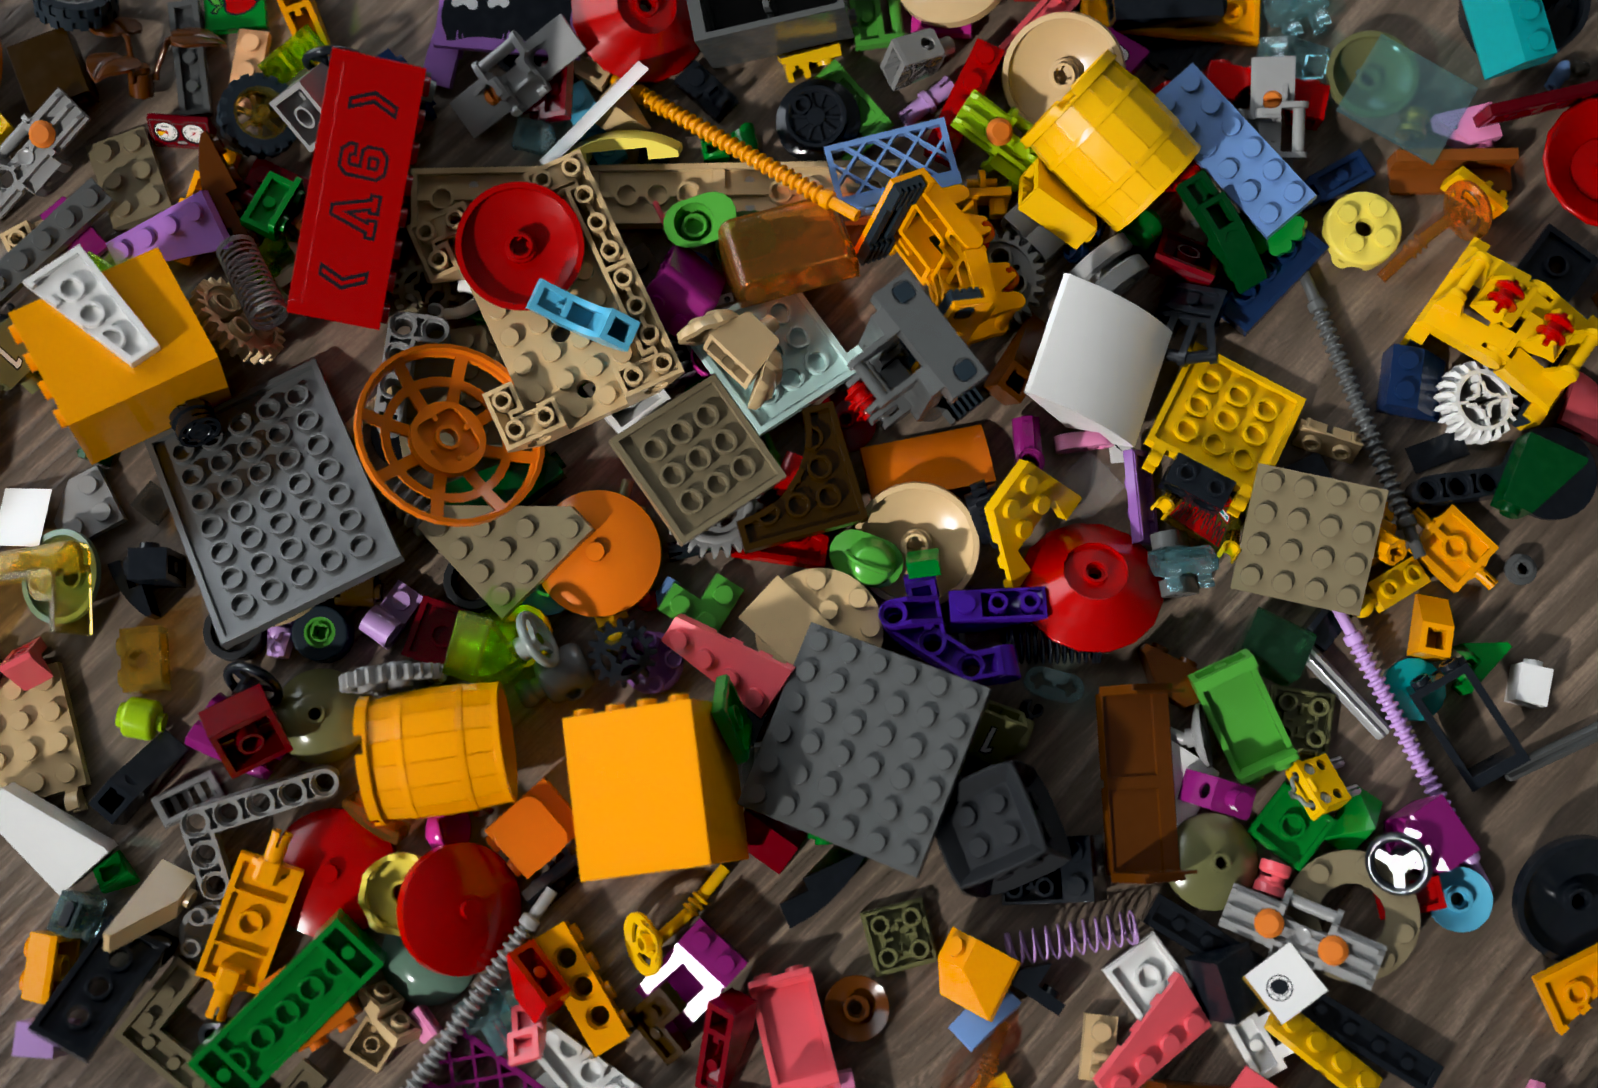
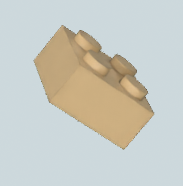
M366 1015L343 1052L378 1074L382 1072L396 1049H393L378 1032L369 1016Z

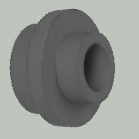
M1516 554L1505 562L1504 573L1511 583L1526 585L1535 579L1537 566L1530 556ZM1519 564L1524 565L1526 568L1524 575L1520 574L1517 569Z

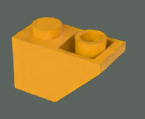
M1415 594L1406 656L1436 662L1451 658L1455 626L1448 599Z

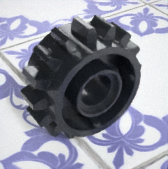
M983 479L970 484L971 492L964 494L982 544L991 543L993 549L999 548L998 543L992 541L984 507L996 492L997 487L995 483L987 486Z

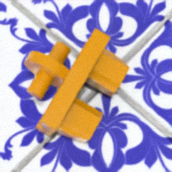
M978 170L977 179H966V187L970 195L967 201L959 206L962 212L978 215L977 206L988 205L989 219H1002L1007 214L1008 204L1012 196L1011 186L997 187V178H986L985 170Z

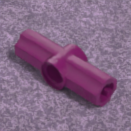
M1031 415L1012 418L1015 459L1013 467L1019 459L1031 458L1035 461L1036 466L1043 470L1045 459L1042 454L1039 417Z

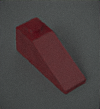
M731 987L708 1002L695 1087L729 1088L754 1027L757 1000Z

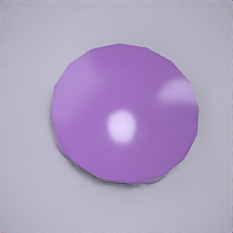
M645 631V637L653 635L655 638L649 646L658 648L656 654L650 655V658L654 659L656 664L655 666H646L650 675L647 678L640 674V683L638 685H635L632 680H628V683L633 689L644 694H659L669 690L678 682L683 671L684 658L661 641L664 636L663 633ZM634 637L633 642L637 650L644 653L641 642L637 637ZM625 648L622 654V660H624L625 656H631L627 653V648ZM631 664L623 668L622 673H630L636 670L639 665Z

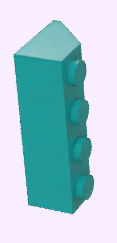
M1461 0L1484 80L1547 63L1557 53L1542 0Z

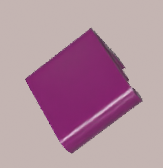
M674 244L665 255V260L661 263L655 278L645 289L663 327L677 338L676 334L690 320L704 316L708 311L716 307L727 279L690 248H682Z

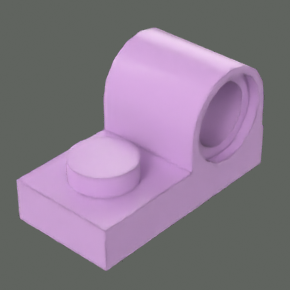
M398 580L380 606L375 605L366 613L359 625V630L387 650H390L417 613L423 596Z

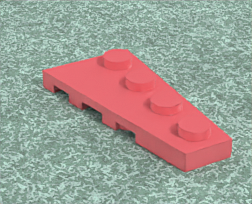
M682 613L674 618L661 639L665 645L714 683H716V677L727 674L743 705L760 718L768 712L786 685L788 678L796 669L793 664L788 662L784 664L773 659V655L767 652L753 650L743 645V641L734 637L727 638L717 633L716 629Z
M1174 971L1167 980L1169 984L1162 994L1157 993L1149 1003L1152 1007L1141 1021L1136 1020L1130 1028L1131 1034L1123 1045H1117L1092 1078L1098 1088H1139L1212 1026L1180 973Z

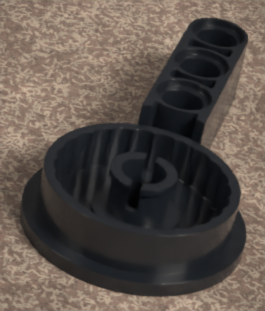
M1541 427L1530 430L1543 438L1589 458V460L1579 472L1529 515L1542 520L1555 521L1566 519L1579 513L1591 501L1597 486V467L1590 450L1578 437L1566 430L1554 427ZM1516 440L1510 445L1503 462L1498 466L1427 475L1410 483L1404 492V497L1408 499L1407 503L1415 509L1418 506L1420 509L1493 499ZM1481 478L1487 482L1488 491L1481 486ZM1450 482L1457 486L1458 495L1451 491ZM1420 486L1427 490L1428 499L1421 496L1419 492Z

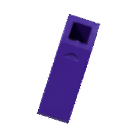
M1045 587L948 591L947 613L949 633L983 632L1047 619Z

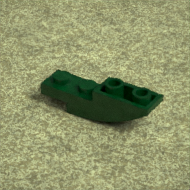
M1205 170L1178 184L1176 191L1209 239L1207 246L1239 294H1243L1266 280L1268 277L1245 225L1225 192L1219 193Z

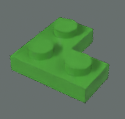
M715 573L700 599L678 584L672 583L656 610L672 620L682 613L716 629L718 633L744 589L719 573Z

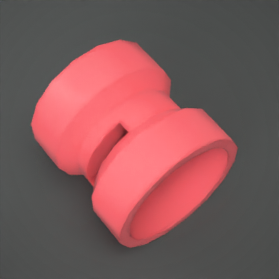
M1261 858L1258 866L1260 870L1259 878L1254 879L1252 889L1283 900L1286 892L1284 887L1285 881L1291 877L1293 868L1276 861Z

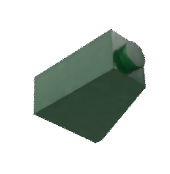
M1530 431L1517 438L1490 506L1499 509L1501 515L1510 519H1519L1527 516L1539 508L1587 464L1589 458Z

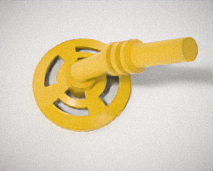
M720 863L697 892H692L693 897H688V903H683L684 908L659 931L655 929L650 919L641 912L636 911L626 917L624 922L625 946L633 965L641 974L650 977L660 971L663 944L694 916L698 917V911L704 910L703 905L707 906L709 904L708 898L731 872L723 864ZM636 924H637L638 927H637V929H636V939H635V926H636ZM641 954L651 958L650 965L643 959Z

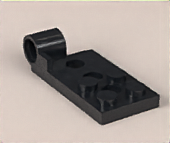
M110 915L27 1028L28 1031L88 1064L147 980L151 981L159 968H162L170 960L178 946L179 938L158 927L108 953L103 950L104 932L116 918ZM123 952L129 955V961L122 967H114L110 964L112 956L116 953ZM102 980L109 984V989L103 995L95 996L89 992L91 985L96 981ZM84 1009L89 1013L87 1020L80 1025H74L69 1022V1016L75 1010Z

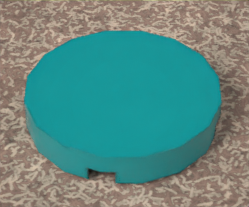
M1406 658L1398 661L1383 674L1386 677L1384 683L1391 686L1388 689L1389 692L1395 693L1393 700L1399 701L1397 708L1404 710L1401 715L1402 717H1407L1408 721L1425 720L1406 690L1410 686V681L1423 673L1429 675L1438 670L1431 663L1420 658ZM1445 685L1422 698L1433 716L1439 711L1445 700Z

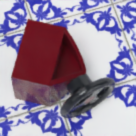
M242 661L228 664L223 671L224 681L233 692L232 695L198 712L210 743L232 779L293 750L283 725L272 707L279 704L283 699L284 694L281 684L267 670L255 664ZM248 673H251V674H253V675H256V676H258L259 678H261V679L264 680V681H261V680H259V679H257V678H255V677H252V676H250ZM233 674L240 679L239 683L236 682ZM264 691L273 692L274 695L267 697Z

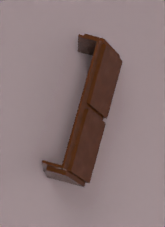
M1172 683L1099 687V693L1095 695L1100 778L1104 781L1101 793L1106 872L1108 876H1111V883L1153 884L1185 881V874L1198 873V870L1180 869L1168 693L1185 692V689H1172Z

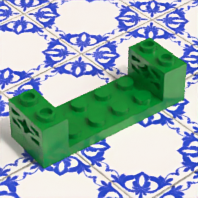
M340 908L316 931L313 940L223 1028L218 1027L195 1049L187 1065L211 1088H259L384 965L387 953Z

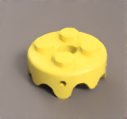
M1364 191L1347 194L1337 200L1322 219L1324 223L1321 241L1329 246L1328 251L1331 255L1332 263L1338 268L1357 267L1363 271L1371 270L1384 263L1396 251L1401 241L1402 224L1397 210L1388 200L1375 193ZM1363 222L1367 224L1370 228V235H1360L1356 231V223Z
M396 852L386 855L373 863L363 874L358 902L368 919L369 926L376 932L400 936L397 924V899L394 897L393 892L395 886L403 883L411 867L422 857L419 854Z

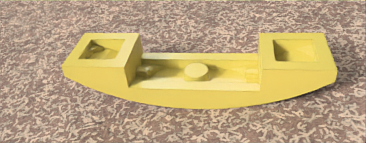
M617 130L588 137L573 145L564 155L580 149L588 165L593 157L592 152L647 147L648 160L679 157L683 148L681 142L663 134L643 130Z

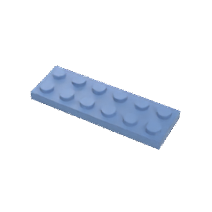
M1194 63L1189 65L1156 94L1162 103L1177 116L1180 123L1193 139L1202 146L1193 160L1202 170H1205L1212 181L1225 192L1227 197L1267 240L1317 198V195Z

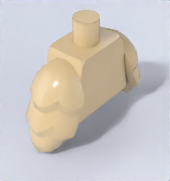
M729 309L711 310L704 316L690 320L676 334L680 345L697 346L704 344L702 349L745 390L756 378L748 402V409L757 410L765 401L772 398L775 387L781 382L783 359L776 350L780 341L774 334L780 326L777 319L770 314L759 320L751 312H744L739 315L737 312Z

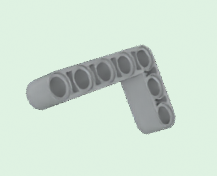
M328 764L321 765L190 807L181 817L180 829L203 896L213 901L222 899L233 873L220 831L330 797L337 791L341 782V774L338 769ZM322 773L330 774L334 779V785L327 789L321 788L317 784V776ZM290 783L298 784L302 789V796L295 799L288 797L285 793V786ZM259 793L267 795L270 799V806L263 809L255 806L253 802L254 795ZM230 803L236 806L238 816L232 819L226 818L221 812L222 805ZM190 815H202L206 822L205 827L197 829L191 826L189 822ZM202 845L212 846L215 850V857L213 859L203 858L199 853V847ZM211 876H220L225 881V888L221 890L213 889L209 884V878Z

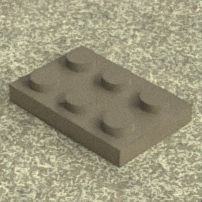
M144 126L85 146L98 184L116 202L107 211L113 229L117 232L137 226L173 206L148 130Z

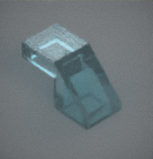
M1292 36L1261 37L1256 57L1296 56L1295 78L1302 80L1323 79L1326 75V66L1331 50L1328 47Z

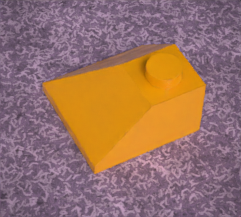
M952 927L938 955L940 994L989 1022H993L1021 962Z

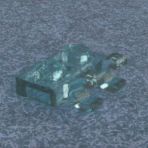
M1261 0V7L1271 29L1280 26L1287 44L1299 41L1298 35L1303 34V28L1298 21L1299 19L1308 17L1315 35L1327 31L1326 25L1331 24L1330 16L1326 11L1330 5L1328 0Z
M1211 545L1147 552L1148 565L1155 577L1165 578L1169 592L1183 590L1179 576L1184 573L1197 574L1201 588L1215 587L1211 572L1219 569V558Z

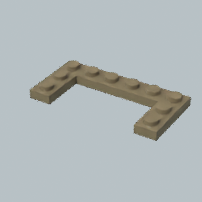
M182 955L177 956L113 1036L175 1088H211L187 1065L193 1052L164 1029L204 979L195 975L197 968ZM303 1058L280 1088H323L330 1080V1077L307 1058Z

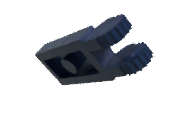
M1361 149L1310 175L1304 181L1317 195V198L1303 209L1301 215L1318 205L1322 206L1376 175Z

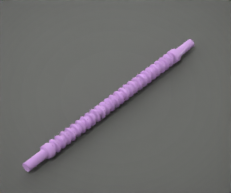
M1332 611L1345 635L1343 641L1347 647L1352 648L1350 654H1355L1357 657L1355 663L1361 664L1359 671H1364L1365 675L1363 678L1369 680L1367 686L1373 687L1372 695L1378 696L1376 703H1381L1383 706L1380 711L1387 713L1385 720L1391 721L1389 727L1395 729L1393 735L1400 738L1398 744H1403L1402 752L1409 755L1406 760L1412 761L1411 769L1417 770L1415 777L1421 778L1419 784L1426 787L1424 793L1430 796L1443 794L1445 797L1447 792L1441 791L1443 784L1436 781L1438 775L1432 774L1434 767L1428 766L1430 759L1423 757L1425 751L1419 749L1421 743L1415 741L1417 735L1411 734L1412 726L1406 725L1408 718L1401 715L1404 710L1398 709L1399 701L1393 700L1395 693L1389 692L1388 689L1391 686L1384 683L1386 677H1381L1382 669L1376 668L1378 661L1372 660L1373 652L1367 651L1369 644H1364L1365 636L1362 631L1356 629L1349 614ZM1476 852L1461 864L1482 875L1488 882L1491 891H1493L1494 888L1479 862L1481 856L1479 852Z

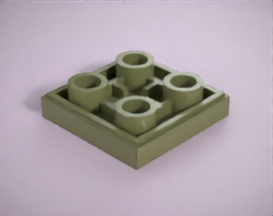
M1271 684L1269 695L1298 754L1319 756L1326 753L1328 756L1336 694Z
M923 897L860 913L876 977L938 961V954Z

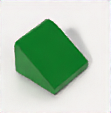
M939 548L907 552L906 567L909 579L941 575Z

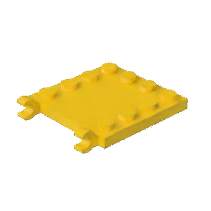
M1195 342L1192 351L1206 350L1208 348ZM1218 354V364L1210 365L1209 362L1181 367L1143 443L1151 447V450L1141 468L1153 474L1156 467L1159 466L1163 455L1173 459L1180 452L1236 481L1233 491L1237 493L1226 513L1238 519L1240 513L1244 512L1249 502L1258 463L1276 466L1306 399Z

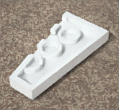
M80 245L72 248L22 281L28 289L132 368L161 350L156 340Z
M551 1021L547 1022L543 1057L537 1061L560 1088H643L601 1057H595L590 1049Z

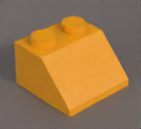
M45 930L30 932V937L27 938L24 945V955L27 957L26 966L19 980V988L22 990L21 999L39 1004H45L78 960L81 933Z

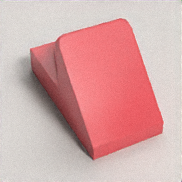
M41 636L11 651L0 664L1 673L25 691L53 677V673L41 655L47 648Z

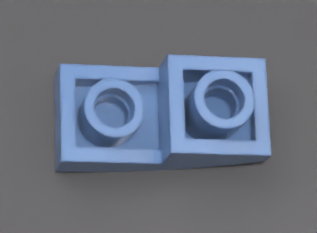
M1008 989L993 1022H989L970 1010L965 1009L953 1021L949 1029L972 1052L992 1035L996 1027L1015 1012L1022 1002Z

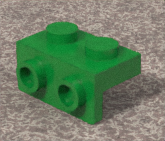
M269 171L241 217V226L276 241L281 232L285 233L288 230L292 220L291 214L295 207L299 209L306 198L303 179L297 176L294 181H291Z

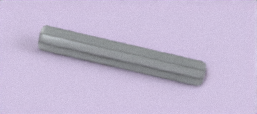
M1302 638L1292 647L1293 652L1333 694H1336V697L1375 739H1382L1390 732L1391 728L1307 638Z

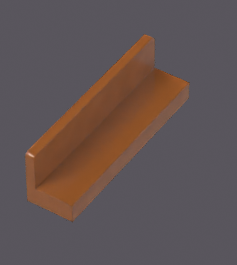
M1519 149L1395 150L1387 159L1389 194H1447L1440 187L1444 179L1461 166L1467 168L1484 182L1489 180L1494 182L1491 188L1497 193L1502 190L1509 193L1512 190L1510 168L1519 160Z

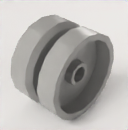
M1121 232L1106 240L1085 256L1071 270L1070 274L1121 296L1149 271L1150 266L1140 254L1126 258L1132 251L1133 244Z

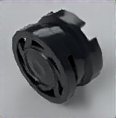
M204 399L185 401L186 406L182 408L177 406L171 411L169 416L170 425L182 446L198 447L212 441L221 430V423L215 416L212 405Z

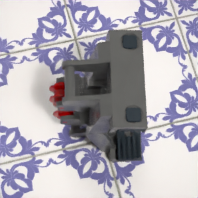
M908 270L872 295L870 302L877 309V312L870 317L858 345L863 352L847 364L851 371H856V374L845 383L849 388L845 401H850L851 403L848 407L849 411L854 410V413H859L856 419L857 422L864 419L865 422L869 421L871 425H874L881 420L883 422L881 426L886 431L911 413L917 422H934L941 416H944L950 425H955L986 401L975 386L984 381L989 373ZM910 352L922 366L914 374H912L907 360ZM898 406L899 410L892 415L891 413L894 412Z

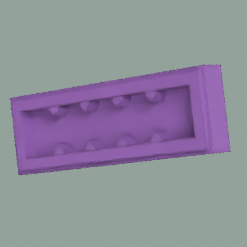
M1137 449L1123 451L1125 467L1124 484L1127 490L1129 507L1127 514L1130 520L1132 544L1151 545L1150 534L1159 532L1156 508L1152 511L1150 510V506L1155 502L1153 474L1141 468L1149 451Z

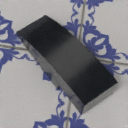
M855 853L804 877L803 879L808 890L779 904L789 928L791 929L809 919L825 907L849 882L865 856Z

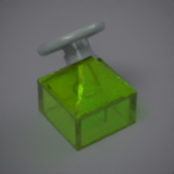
M458 610L442 674L471 683L500 681L502 684H507L523 670L530 659L533 658L545 668H554L559 663L560 654L555 638L549 628L537 615L530 611L520 612L517 615L516 621L507 618L501 619L499 616L491 613ZM545 650L549 653L550 659L544 656L541 651Z

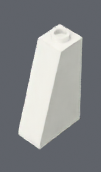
M12 782L3 788L0 786V834L59 895H62L74 886L118 846L113 839L17 783Z

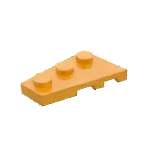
M1598 943L1531 976L1553 1027L1561 1036L1570 1029L1567 1025L1579 1014L1584 1016L1592 1008L1590 1003L1598 997Z

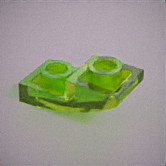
M307 24L257 66L266 77L272 75L278 78L277 81L287 84L305 69L302 64V57L305 52L325 44Z
M289 230L285 233L281 232L276 241L265 238L259 247V251L273 279L282 270L275 260L290 251L291 248L287 242H294L296 240ZM254 265L250 269L257 268L258 265ZM257 270L252 274L259 273L261 270ZM260 275V276H258L257 278H255V279H253V280H251V281H254V280H256V279H260V278H262L264 275ZM263 280L260 283L256 284V286L264 284L266 281Z

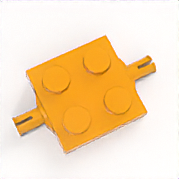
M1453 504L1449 505L1438 517L1433 519L1426 515L1419 506L1410 513V515H1415L1417 524L1423 528L1419 537L1427 554L1417 560L1452 593L1458 592L1467 581L1473 578L1479 580L1487 590H1491L1498 583V580L1485 567L1489 558L1498 550L1499 546Z

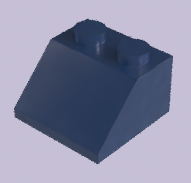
M1393 344L1382 355L1375 412L1437 423L1440 412L1433 410L1436 406H1439V402L1433 399L1435 394L1440 393L1435 386L1443 381L1442 376L1445 373L1446 362L1424 348Z

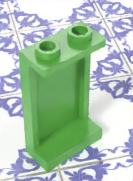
M1247 648L1187 675L1230 769L1241 785L1255 784L1261 781L1265 774L1274 770L1282 771L1288 769L1294 764V761L1300 759L1257 669L1259 666L1255 657Z

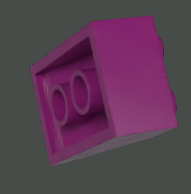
M700 917L662 959L660 971L656 975L646 977L635 991L645 999L664 982L668 981L688 1005L685 1010L672 1020L676 1027L684 1034L707 1009L708 1002L720 995L749 961L703 917Z

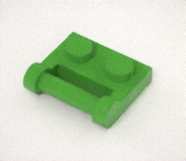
M848 0L849 10L855 8L858 27L853 28L856 52L887 48L891 39L908 34L904 31L900 0H888L893 31L890 34H885L880 0Z

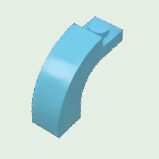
M544 279L538 280L526 305L527 309L551 320L552 323L601 345L628 352L641 322L614 308H606L586 301Z

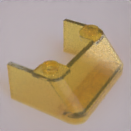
M66 540L0 552V586L28 582V590L32 598L38 601H49L50 632L93 635L91 554L89 547L84 542Z

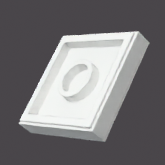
M1151 931L1139 940L1138 945L1134 944V946L1128 948L1101 969L1139 1021L1142 1020L1152 1007L1149 1003L1157 993L1162 994L1168 986L1169 982L1167 980L1174 971L1182 975L1189 988L1193 986L1190 979L1155 931Z

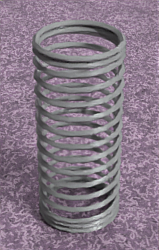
M244 234L226 238L217 247L216 256L250 326L256 330L263 331L279 326L288 317L289 313L286 312L287 305L254 239ZM238 239H247V240H249V241L237 242V243L231 245L230 247H228V248L223 252V254H222V256H221V251H222V249H223L228 243H230V242H232V241H235V240H238ZM245 243L252 245V247L238 248L232 251L226 259H223L226 252L237 245ZM251 249L249 252L241 253L232 260H228L230 256L240 250ZM252 259H256L255 262H253V263H248V262H250ZM244 265V266L240 267L239 269H235V270H234V268H235L236 266ZM254 265H258L257 268L249 269ZM247 270L242 274L236 275L239 271ZM257 270H261L259 273L252 274ZM250 275L246 277L244 280H239L241 277ZM260 275H264L262 278L251 281L247 285H242L244 282H248L250 280L257 278ZM263 280L266 281L264 284L257 285L250 290H245L247 287L254 286ZM264 286H268L267 289L260 290ZM260 290L253 295L247 296L250 292ZM267 291H271L268 295H264L256 299L255 301H250L254 297L263 295ZM269 297H273V299L265 301L259 304L258 306H253L255 303L264 301ZM277 305H280V307L272 314L262 317H254L255 314L268 312L275 308ZM268 306H271V307L268 308V309H265V310H263V311H260V310L263 309V308H266V307H268ZM282 307H284L283 312L275 319H272L267 322L253 321V319H266L268 317H271L278 313Z

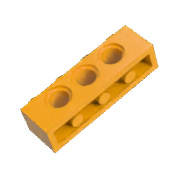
M565 920L534 939L572 989L564 1003L594 1056H599L632 1035L630 1028L634 1026L633 1022L627 1017L628 1013L625 1009L619 1011L613 1000L617 997V994L608 980L602 981L597 972L601 966L592 951L586 953L581 944L585 939L577 924L573 923L570 925L569 921ZM564 948H570L575 952L576 962L573 966H565L560 961V953ZM579 977H587L591 980L593 989L589 995H582L577 991L576 982ZM603 1006L608 1010L609 1019L606 1023L600 1024L593 1019L592 1011L594 1007Z

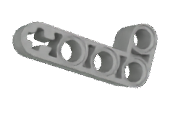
M398 312L394 314L388 323L382 363L396 353L414 346L430 343L451 344L450 329L447 321L438 316L419 313ZM402 326L412 328V331L406 335L397 333V330ZM435 330H439L444 333V335L439 339H431L428 337V335ZM416 360L405 364L412 378L414 376ZM394 370L387 374L378 384L374 412L380 415L384 414L390 400L395 396L386 393L387 389L393 385L402 387ZM406 398L398 406L393 420L406 424L409 398ZM390 432V438L400 436Z

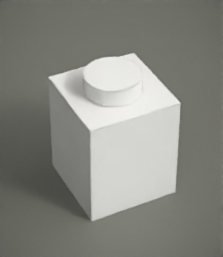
M1523 659V662L1512 664L1510 666L1504 702L1532 709L1547 707L1554 669L1543 667L1542 661L1534 659Z

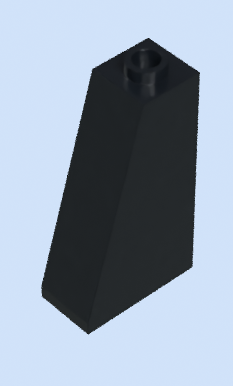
M1106 0L1109 27L1116 31L1216 26L1227 11V0Z

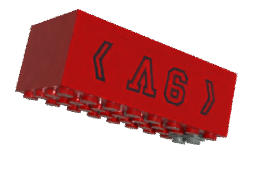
M332 47L286 312L380 330L381 323L387 324L390 304L388 301H385L386 291L393 292L396 273L390 269L392 259L399 260L402 241L396 239L398 227H405L408 208L402 207L403 197L411 194L414 176L408 175L409 165L416 163L420 143L414 142V136L421 132L425 118V110L419 108L420 104L432 103L437 81L431 80V73L426 72L427 68Z

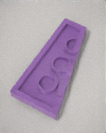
M201 190L105 244L116 265L157 247L167 262L215 252L220 243L230 237L208 190ZM233 242L228 243L222 250L233 245Z

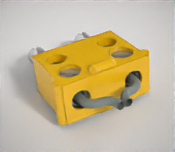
M1325 753L1304 761L1298 759L1285 771V775L1291 785V790L1288 791V794L1292 800H1299L1313 821H1316L1323 814L1340 809L1352 797L1361 794V788L1357 789L1359 787L1357 784L1345 787L1335 770L1345 765L1344 760L1341 761L1343 758L1340 756L1329 759Z

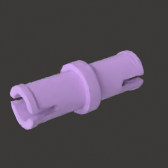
M942 77L939 82L926 92L922 90L917 94L918 98L897 113L902 123H906L905 126L915 124L927 113H934L937 110L936 106L949 97L954 86L951 80L948 82L949 77Z

